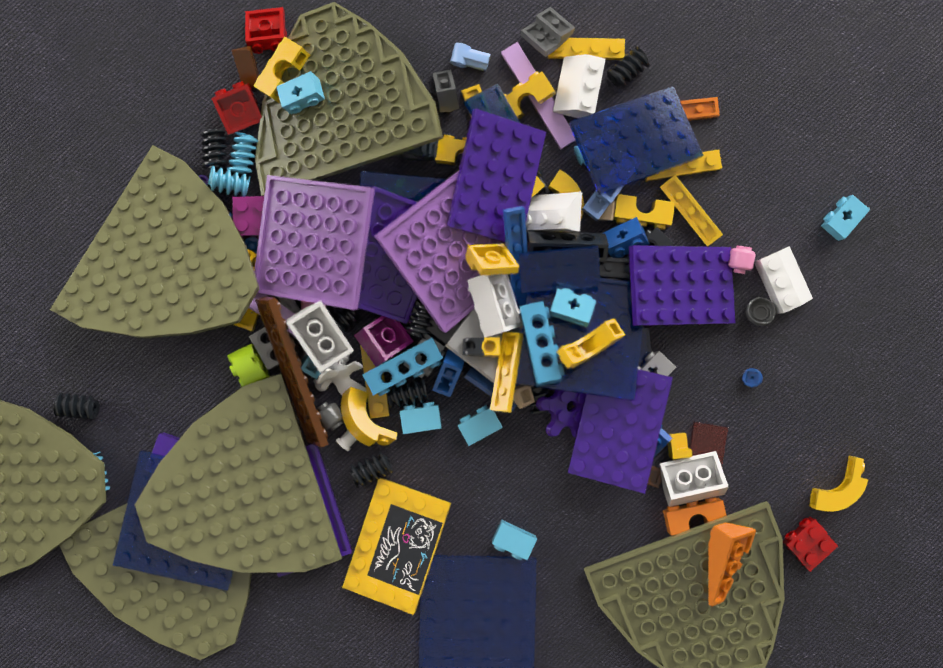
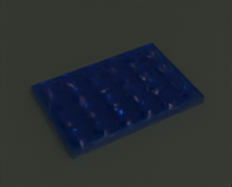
M674 86L578 118L569 123L598 195L703 156Z

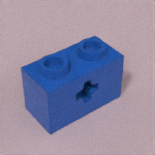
M637 217L603 232L606 234L609 244L608 253L612 258H622L629 254L630 246L649 245L644 228Z
M450 349L446 352L432 390L451 397L464 364V360Z

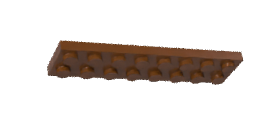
M275 297L258 298L255 300L306 441L322 448L328 445L326 439L328 434L325 428L322 427L320 422L321 415L314 406L315 398L309 392L306 375L302 373L301 360L294 351L295 343L289 337L287 331L288 324L282 318L280 312L282 310L281 304Z

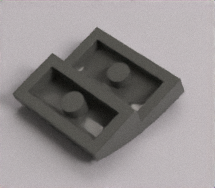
M549 7L536 15L534 23L521 30V36L543 56L547 57L574 33L575 27L553 8Z

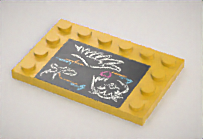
M380 477L342 588L414 615L451 503Z

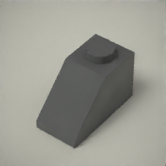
M451 70L432 73L440 113L459 109Z

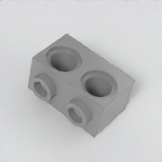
M264 327L250 335L249 338L267 369L272 370L279 366V364L273 358L274 351L271 343L267 344L263 340V336L267 333Z

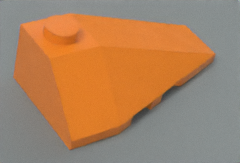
M726 522L712 528L709 540L708 604L711 607L724 602L734 582L732 576L737 569L740 570L742 566L740 560L744 552L748 553L752 546L756 533L755 529Z

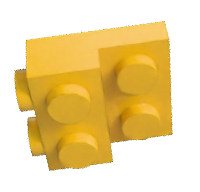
M505 244L468 245L465 260L471 270H477L480 275L490 276L518 273L519 265Z

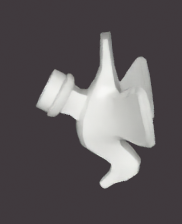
M350 354L323 370L319 378L313 380L315 387L319 391H325L330 383H334L342 396L350 387L367 392L365 387L350 379L349 376L352 372L363 368L362 364L353 361L345 365L349 361Z

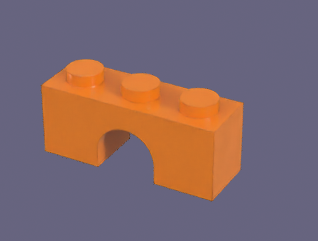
M717 497L707 498L702 502H689L684 506H667L668 509L663 510L667 532L671 536L690 530L689 520L693 515L701 514L704 518V523L726 516L724 502Z

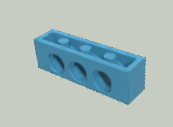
M543 301L520 306L519 312L537 387L561 382V376H564L562 364H558L557 361L559 356L557 353L558 346L553 344L552 338L555 337L553 326H549L548 318H550L548 306L545 307ZM540 321L543 327L539 329L534 328L532 323ZM538 340H545L548 345L545 348H540L536 342ZM543 359H549L551 360L552 365L550 367H544L541 364V361Z
M430 338L362 375L372 394L378 393L380 397L390 391L388 387L394 384L396 387H399L407 382L405 378L411 375L416 378L424 373V368L430 366L433 369L442 364L440 360L443 359V356L434 339ZM419 353L427 356L425 364L417 363L416 356ZM402 362L407 363L410 367L409 372L406 374L401 373L399 370V365ZM384 372L391 373V382L386 383L382 380Z

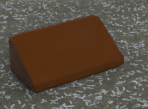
M251 46L232 49L240 80L244 84L249 83L251 88H255L254 84L259 73Z

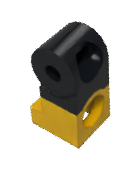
M500 337L464 338L462 355L498 358L500 356Z

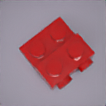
M284 8L245 11V42L247 46H251L252 52L256 54L262 53L263 50L271 49L276 51L283 38H287Z
M238 82L232 85V90L226 91L223 88L214 92L216 96L211 98L228 135L257 124L262 118L249 83Z
M812 517L804 518L799 523V527L787 533L785 540H783V544L809 572L838 547L826 530Z

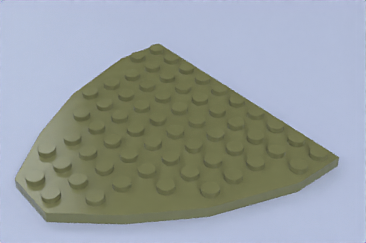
M335 2L299 16L288 39L303 47L310 56L300 71L291 67L286 69L282 75V81L286 83L311 71L320 80L325 100L320 101L315 106L306 107L299 113L290 114L282 108L281 102L278 103L267 95L264 96L255 156L261 196H265L267 175L318 181L443 139L435 101L404 53L369 22Z
M152 145L50 310L89 330L138 338L189 335L240 323L260 287L247 247L225 204L183 160Z
M282 374L241 387L195 421L159 463L135 503L147 543L194 562L240 573L306 572L342 559Z
M0 400L1 577L39 561L72 537L106 503L104 462L70 433L34 411Z
M138 498L84 524L72 537L59 545L72 573L115 617L155 642L202 660L237 641L249 599L252 573H240L194 562L147 543L135 507Z
M767 501L584 568L598 606L633 648L658 668H766L774 648L785 600L783 539ZM726 522L755 529L756 533L752 546L748 553L744 552L740 560L742 566L740 570L737 569L733 574L732 579L734 582L724 602L711 607L708 604L709 540L712 528Z

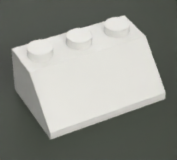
M588 54L564 57L553 107L554 113L590 121L595 114L605 64L604 58Z
M582 192L534 195L531 198L526 219V232H580Z
M790 246L754 262L777 314L790 311L813 299Z
M508 274L481 275L467 280L469 292L472 294L474 308L478 314L480 328L484 337L523 326Z
M321 301L302 309L287 319L288 326L319 372H322L354 351Z
M716 451L660 463L663 490L669 507L725 495L728 489V484Z

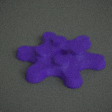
M564 375L561 376V382L553 383L555 386L554 394L551 397L542 396L538 398L536 406L539 410L548 411L551 414V421L546 427V433L549 436H557L567 426L571 429L573 437L576 438L591 378L587 375H582L576 384L570 385ZM572 401L575 407L568 411L567 404Z

